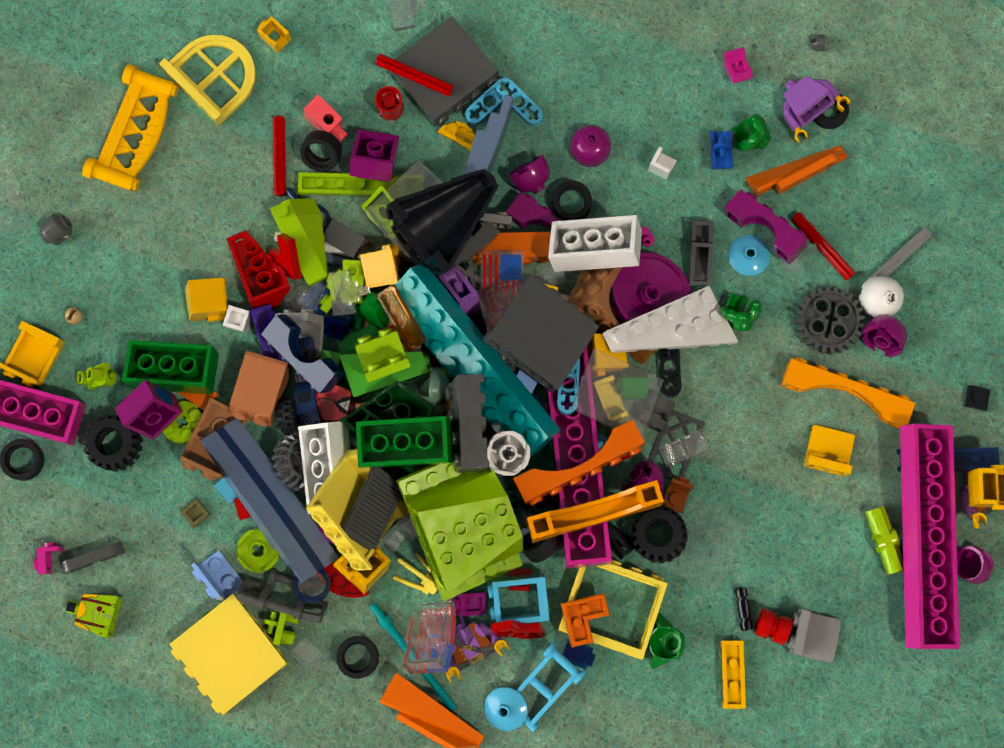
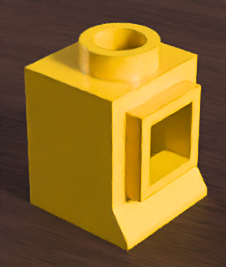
M272 16L268 20L261 22L258 27L259 37L276 53L291 40L290 33ZM274 30L280 35L276 41L268 37Z

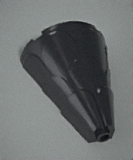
M486 169L451 178L448 182L396 198L387 205V219H392L394 225L391 226L394 235L413 259L424 268L427 266L433 268L432 272L435 274H445L455 264L479 219L484 216L499 185L496 183L495 177L487 172Z

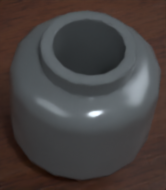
M52 214L41 223L40 236L47 244L60 245L71 236L72 223L62 214Z

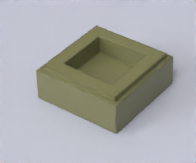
M198 498L180 511L194 529L211 515Z

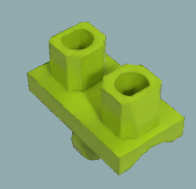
M105 362L89 367L86 371L77 372V384L87 385V391H93L104 386H112L117 379L116 373L110 369V363Z
M271 611L270 620L263 619L262 623L268 624L266 632L268 634H273L274 627L277 626L273 644H294L296 632L286 631L285 627L287 622L298 624L299 620L294 619L292 615L280 612L279 621L277 622L278 613Z

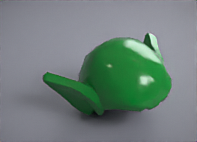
M661 613L657 615V627L653 629L649 639V649L653 655L650 665L652 669L666 664L669 660L680 658L685 649L684 634L680 630L675 629L671 622Z

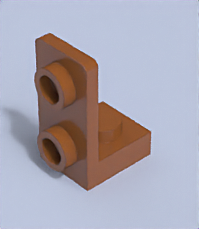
M677 476V479L673 478L668 484L662 506L668 509L670 507L675 512L683 514L688 494L693 490L694 485L689 484V479Z

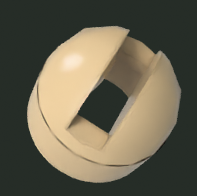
M72 307L65 311V320L69 324L76 325L82 321L83 314L78 308Z

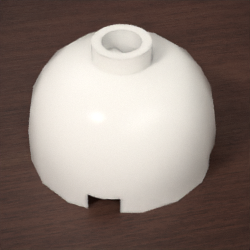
M874 276L864 282L861 287L863 289L861 294H859L860 306L869 316H893L900 310L903 304V289L898 281L891 277Z
M501 431L493 435L487 441L488 467L502 476L518 474L528 465L530 459V447L526 444V441L523 439L524 437L514 431Z

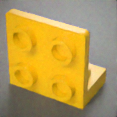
M813 425L803 466L843 477L850 475L853 466L849 465L855 435Z

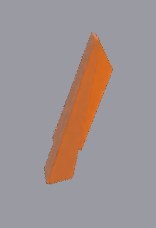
M841 145L746 177L745 180L755 197L775 188L779 195L847 159L848 156Z
M395 673L379 701L383 705L400 711L396 717L397 720L445 748H479L484 739L482 734L398 673Z

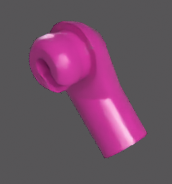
M641 226V243L645 247H650L654 243V236L647 227Z

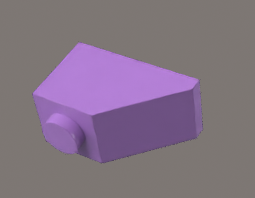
M457 266L438 276L441 284L468 317L482 309L478 292Z

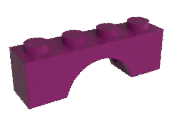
M740 189L724 207L725 216L740 228L749 224H761L769 228L775 236L774 253L790 265L807 247V238L803 231L800 229L795 230L784 217L776 216L768 205L760 204L750 192L745 193Z
M522 192L506 210L508 216H512V222L521 229L534 224L544 225L551 229L552 222L565 221L562 218L560 220L557 219L546 206L542 208L536 203L537 201L529 194L524 195Z

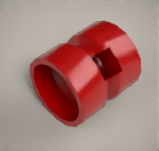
M385 86L379 89L375 96V103L380 117L387 121L399 119L404 111L400 91L392 86Z
M762 608L754 628V635L764 639L769 636L772 642L784 646L790 635L793 619L782 614L777 617L774 611Z

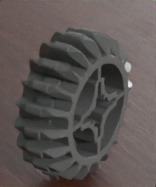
M294 432L284 436L282 440L276 443L277 447L272 450L275 455L271 458L276 464L272 468L277 469L278 472L275 476H281L280 483H286L287 488H293L294 491H305L299 433ZM292 447H298V450L293 451Z

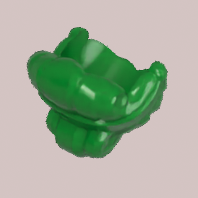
M754 114L752 117L743 120L732 130L735 138L738 140L735 147L740 151H748L752 148L761 150L767 147L771 140L765 119L759 114Z
M732 293L726 306L721 307L720 312L725 319L730 321V325L735 330L743 332L750 330L754 321L759 318L762 305L758 300L753 301L751 298Z

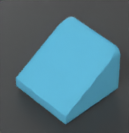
M225 477L214 485L216 490L230 504L237 498Z

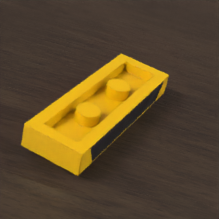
M720 641L722 708L746 709L744 641Z

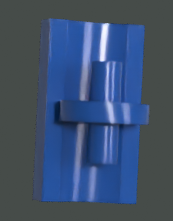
M710 131L711 170L733 169L731 131Z

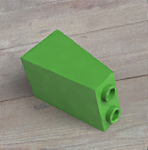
M422 351L405 352L411 367L371 382L366 380L358 354H344L340 358L353 397L358 398L387 388L396 381L403 383L429 374L428 369L431 367L428 355L423 356Z

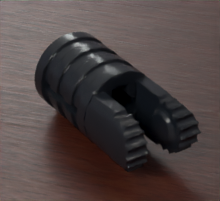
M607 522L610 546L621 560L633 551L635 546L623 531L620 532L612 522Z

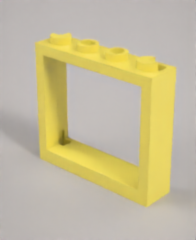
M612 560L610 565L595 566L658 588L638 649L591 632L593 643L643 660L668 583L663 582L664 578L658 575L651 574V577L642 575L643 571L634 567H630V570L622 568V563ZM586 567L578 569L567 602L576 599ZM562 616L558 631L568 634L564 616Z

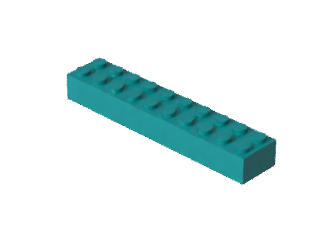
M421 265L411 267L386 294V297L453 379L457 375L484 374V382H480V392L485 393V403H483L481 414L486 416L487 422L496 433L514 431L521 434L526 444L530 447L531 458L561 430L497 351L482 340L484 335L428 267L424 268Z

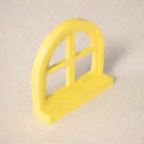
M207 35L195 39L169 62L164 58L159 63L162 70L218 126L248 99L256 79L255 65L247 49L238 41L223 35ZM210 47H222L231 50L233 53L217 67L201 50ZM196 53L213 69L198 85L180 69ZM239 58L245 69V78L241 89L224 74ZM219 76L237 93L221 109L203 92Z

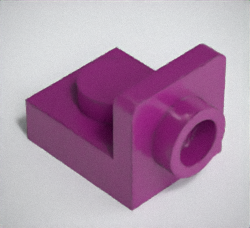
M486 592L461 593L453 597L450 602L453 614L460 616L486 614Z

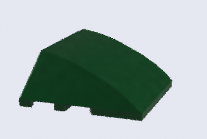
M396 381L339 421L357 438L356 422L430 417L433 406ZM414 465L397 467L412 473Z

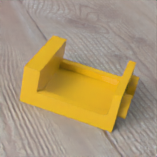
M21 321L18 329L22 331L5 363H0V368L4 370L2 374L12 379L18 376L22 378L21 383L31 388L34 385L41 387L65 342Z

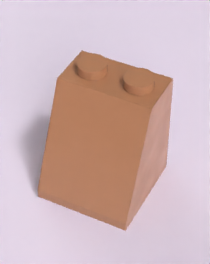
M246 351L230 400V415L239 420L252 421L259 426L266 425L272 427L277 415L275 412L277 410L276 404L281 397L285 396L289 385L288 363Z

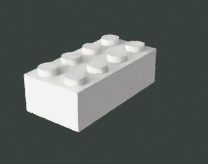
M637 215L552 222L548 258L554 271L639 266L642 229Z
M340 421L298 426L307 505L345 452L351 450L349 430Z

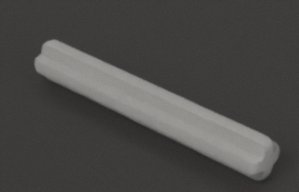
M923 228L871 277L889 276L932 236L931 232Z

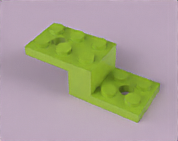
M391 327L379 330V335L372 338L370 334L357 338L358 343H355V348L367 382L411 367L396 329L392 330Z

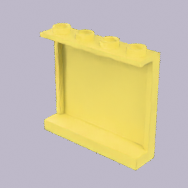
M357 449L345 452L306 509L311 514L312 519L324 530L325 535L337 546V550L349 561L350 566L359 571L372 570L373 567L368 560L375 550L372 548L367 550L350 539L342 529L371 468L358 467ZM401 499L381 540L396 518H406V515H408L407 507Z
M237 594L230 595L169 644L172 647V655L176 660H181L185 664L184 670L191 679L195 678L197 680L199 691L204 696L208 695L213 701L210 703L212 708L218 714L221 712L222 715L229 713L244 698L289 664L244 603L237 600Z

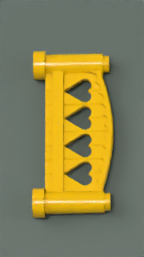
M128 63L122 75V83L129 85L99 159L88 157L83 166L82 176L88 179L96 178L129 191H137L140 185V179H137V174L146 165L158 145L167 117L169 97H176L179 86L172 81L138 69V66ZM149 97L158 98V102L154 104L155 110L152 112L147 111L139 100ZM149 115L151 119L147 122V129L143 131L131 119ZM135 134L143 135L137 149H132L123 138ZM126 153L135 154V158L131 160L132 165L129 168H124L116 156Z

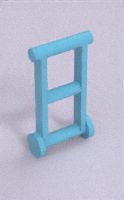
M555 641L542 654L545 656L543 661L517 689V691L521 692L530 683L549 700L533 719L527 715L524 724L532 732L539 726L536 723L538 719L572 682L576 685L588 672L586 669L580 671L555 648L557 645ZM551 658L555 659L572 675L555 694L535 676Z

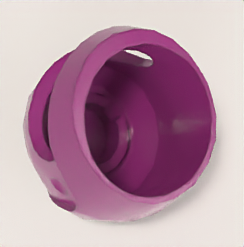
M968 545L958 551L957 574L964 581L980 584L990 579L994 562L987 551L975 545Z

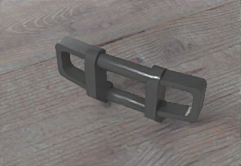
M274 569L269 574L267 584L245 579L237 595V600L259 609L268 608L292 615L294 619L321 623L328 608V602L323 600L313 604L299 600L296 607L269 600L276 582L293 586L294 577L280 574L279 571ZM308 579L302 584L298 581V588L303 589V595L310 597L314 581ZM250 589L261 592V595L257 598L244 592ZM306 606L320 609L321 612L313 613L304 610Z

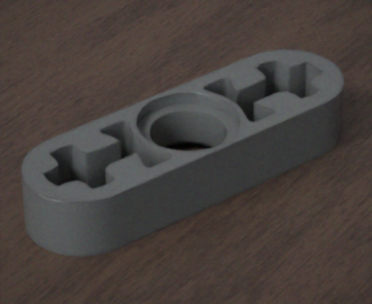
M118 542L61 562L63 573L68 574L86 568L96 561L103 562L122 555L125 551L122 542Z

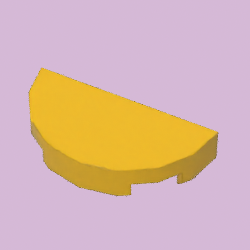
M456 121V123L445 124L438 130L439 134L471 151L475 134L467 124Z

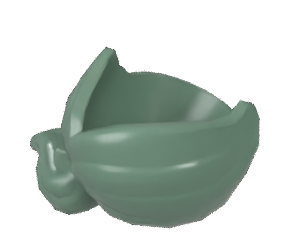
M429 367L431 377L425 382L419 393L415 394L433 406L430 417L443 416L445 413V407L443 406V402L446 400L445 391L450 382L443 371L435 367Z

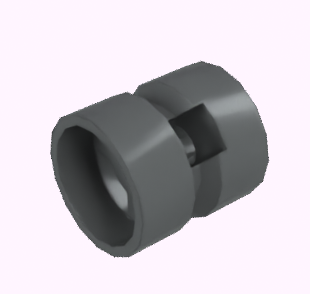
M649 393L645 402L647 408L641 411L637 421L650 429L663 432L668 422L666 416L671 415L675 403L658 394Z

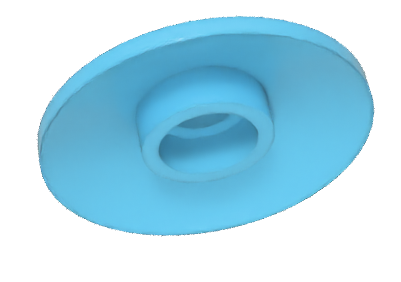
M744 235L733 241L728 251V259L733 269L738 273L754 276L767 268L770 262V250L761 238L754 235ZM747 251H753L754 256L749 257Z
M499 687L487 696L484 711L486 718L495 728L503 731H512L519 728L526 720L528 706L524 696L516 689ZM501 708L507 710L506 715L501 712Z

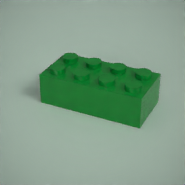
M129 340L121 381L130 389H136L144 380H147L169 392L213 395L219 353L212 345Z
M447 416L356 422L359 468L453 463L451 419Z

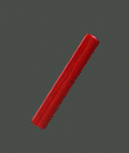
M379 54L376 58L377 66L446 96H450L453 92V85L386 55Z
M274 116L275 196L282 197L286 195L284 116Z
M799 212L793 216L791 220L797 228L805 233L807 239L845 280L850 279L855 274V271L802 213Z

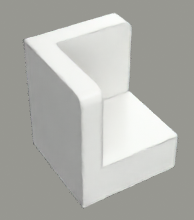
M659 146L648 171L667 180L677 160L663 154V148Z
M229 305L223 326L247 334L252 321L250 311Z

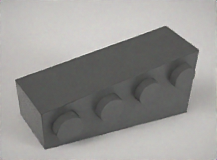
M484 374L457 375L445 391L446 400L450 402L448 417L452 423L451 440L455 452L452 454L453 467H456L457 473L483 472L488 468L487 438L482 436V432H485L486 416L481 414L483 403H485V393L480 392V382H484Z

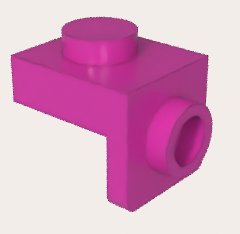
M743 47L724 53V66L733 84L753 78V72L745 59V49Z
M44 543V547L37 548V557L34 559V568L37 574L51 575V553L64 552V547L58 546V543Z

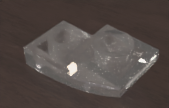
M701 429L658 447L667 467L709 450Z

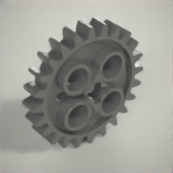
M826 285L824 291H822L820 286L817 287L816 293L812 290L809 291V297L804 295L802 298L804 303H799L797 307L800 310L794 313V315L800 317L794 321V324L800 325L795 331L803 333L799 339L803 340L806 338L808 340L805 345L806 347L812 343L814 345L813 351L818 347L821 348V354H824L827 349L830 355L834 353L835 349L838 353L843 352V347L848 350L851 348L850 343L855 344L857 342L855 337L862 335L858 329L865 327V325L859 323L865 319V316L859 315L863 308H856L859 300L852 301L853 294L846 296L845 288L838 292V286H835L832 291H830L829 285ZM831 302H833L834 308L831 314L833 322L829 325L828 338H825V331L829 322L826 318L830 314ZM816 304H823L825 306L826 311H818L816 308ZM837 308L845 309L846 316H840ZM812 324H819L822 328V331L815 332L812 328ZM839 328L842 331L843 336H836L833 332V329Z

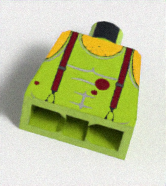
M83 594L80 602L69 600L66 613L77 615L75 625L99 636L112 638L123 597Z

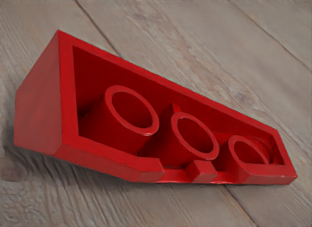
M247 231L226 238L252 308L255 309L271 304L272 309L277 308L291 289L284 270L274 262L272 257L261 248Z

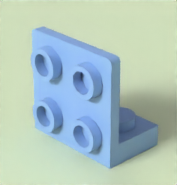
M220 550L202 564L196 562L191 564L194 569L192 574L199 582L202 581L206 584L207 588L205 591L212 599L224 601L230 595L238 592L243 583L241 577Z

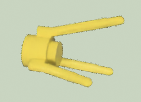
M416 553L415 556L431 573L428 562L419 553ZM401 558L397 559L400 564L422 579L420 584L423 586L398 576H393L394 580L418 589L426 595L428 593L435 594L438 588L433 575L427 573L425 576Z

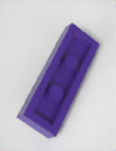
M271 304L250 310L263 356L284 361L280 356L281 354L276 349L270 347L266 343V339L261 335L275 317Z

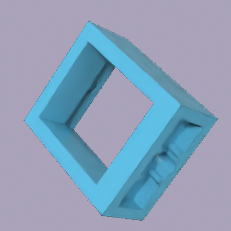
M544 573L492 579V585H488L489 598H494V607H490L491 620H496V623L507 620H514L519 623L549 621ZM536 583L539 604L538 614L501 617L498 587Z

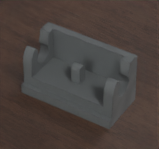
M332 219L324 233L327 243L354 259L358 258L361 260L360 255L366 254L374 244Z

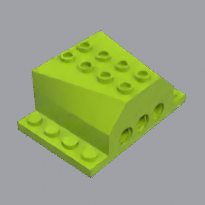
M452 463L432 464L396 480L443 601L523 565L519 555L523 551L521 530L508 495L496 474L490 468L485 469L483 472L457 473L456 467H453Z

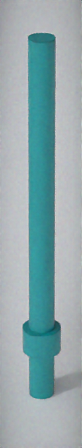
M376 602L373 603L369 609L379 620L378 624L383 630L386 629L415 666L417 654L392 622L394 621L391 617L386 615ZM419 658V662H418V666H417V670H418V671H419V667H420V664H421V659H420V658ZM423 663L422 669L419 672L452 712L458 706L428 668L424 670L425 664Z

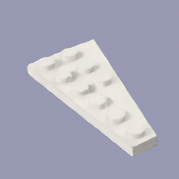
M710 286L603 333L612 353L636 352L638 350L651 351L663 348H694L706 345L718 346L720 344L732 345L738 343L727 319L720 312L721 307Z

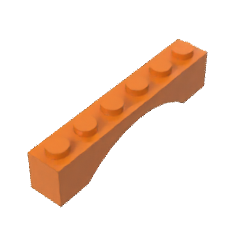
M632 419L614 428L602 449L585 463L560 471H543L533 468L513 478V484L524 505L530 503L531 506H534L543 501V496L548 494L554 496L563 491L562 487L568 484L574 486L582 482V477L588 474L591 477L603 471L602 467L608 464L611 467L623 461L622 457L628 454L630 457L642 452L641 448L644 446L645 441Z

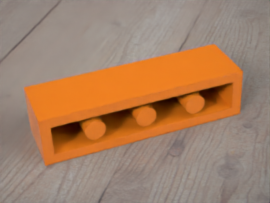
M551 232L499 233V236L486 249L472 258V262L476 263L477 266H483V254H486V265H489V254H492V262H495V254H498V265H501V254L521 255V265H529L531 262H539L542 265L551 264L548 258Z

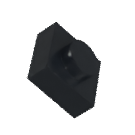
M971 385L967 386L964 407L987 411L991 390Z

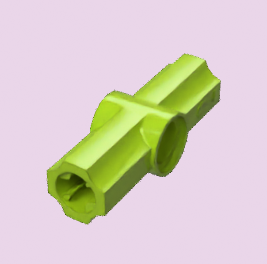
M882 506L865 512L873 533L871 538L875 540L877 546L875 549L880 553L887 575L903 571L904 562L899 549L900 540L896 530L890 524L885 507Z

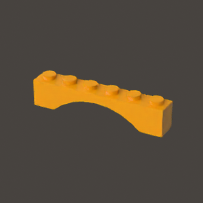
M791 358L789 360L780 386L799 393L818 388L846 391L867 403L883 423L899 429L900 426L909 424L915 402L910 401L909 397L901 394L897 396L889 393V390L882 387L868 386L869 383L863 380H850L846 374L828 372V369L821 365L811 366L807 364L806 360L801 358Z
M656 480L592 502L527 517L526 523L532 543L656 508L661 506L664 500Z

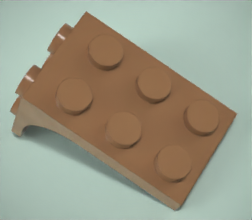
M622 267L583 270L567 300L574 303L578 308L577 310L581 313L589 315L594 319V323L599 326L595 333H603L620 325L611 312L609 293Z
M212 398L209 399L179 461L183 462L182 467L193 472L195 469L203 472L201 476L211 481H215L216 478H222L221 471L201 443V440L236 419L230 415V407ZM244 419L239 421L245 427L248 420Z

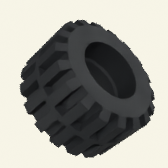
M104 415V419H95L96 424L90 423L88 426L91 428L90 431L85 430L84 433L87 439L83 440V445L86 446L83 450L88 455L89 461L102 469L118 472V469L126 470V466L135 464L133 460L139 459L140 456L137 454L143 449L140 446L143 438L139 436V433L123 427L118 415H113L112 417ZM119 431L123 436L122 448L116 454L106 455L102 446L104 438L111 432Z
M665 506L642 511L641 515L638 514L636 522L632 525L633 531L631 535L634 546L642 557L650 560V562H659L660 564L666 561L671 562L675 557L678 558L682 550L684 551L688 540L686 524L678 512L676 513L674 509L670 507L668 509ZM655 523L668 524L673 531L672 540L665 546H653L647 539V531Z

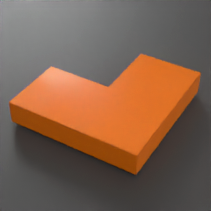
M604 593L561 603L571 648L593 643L588 620L610 615Z

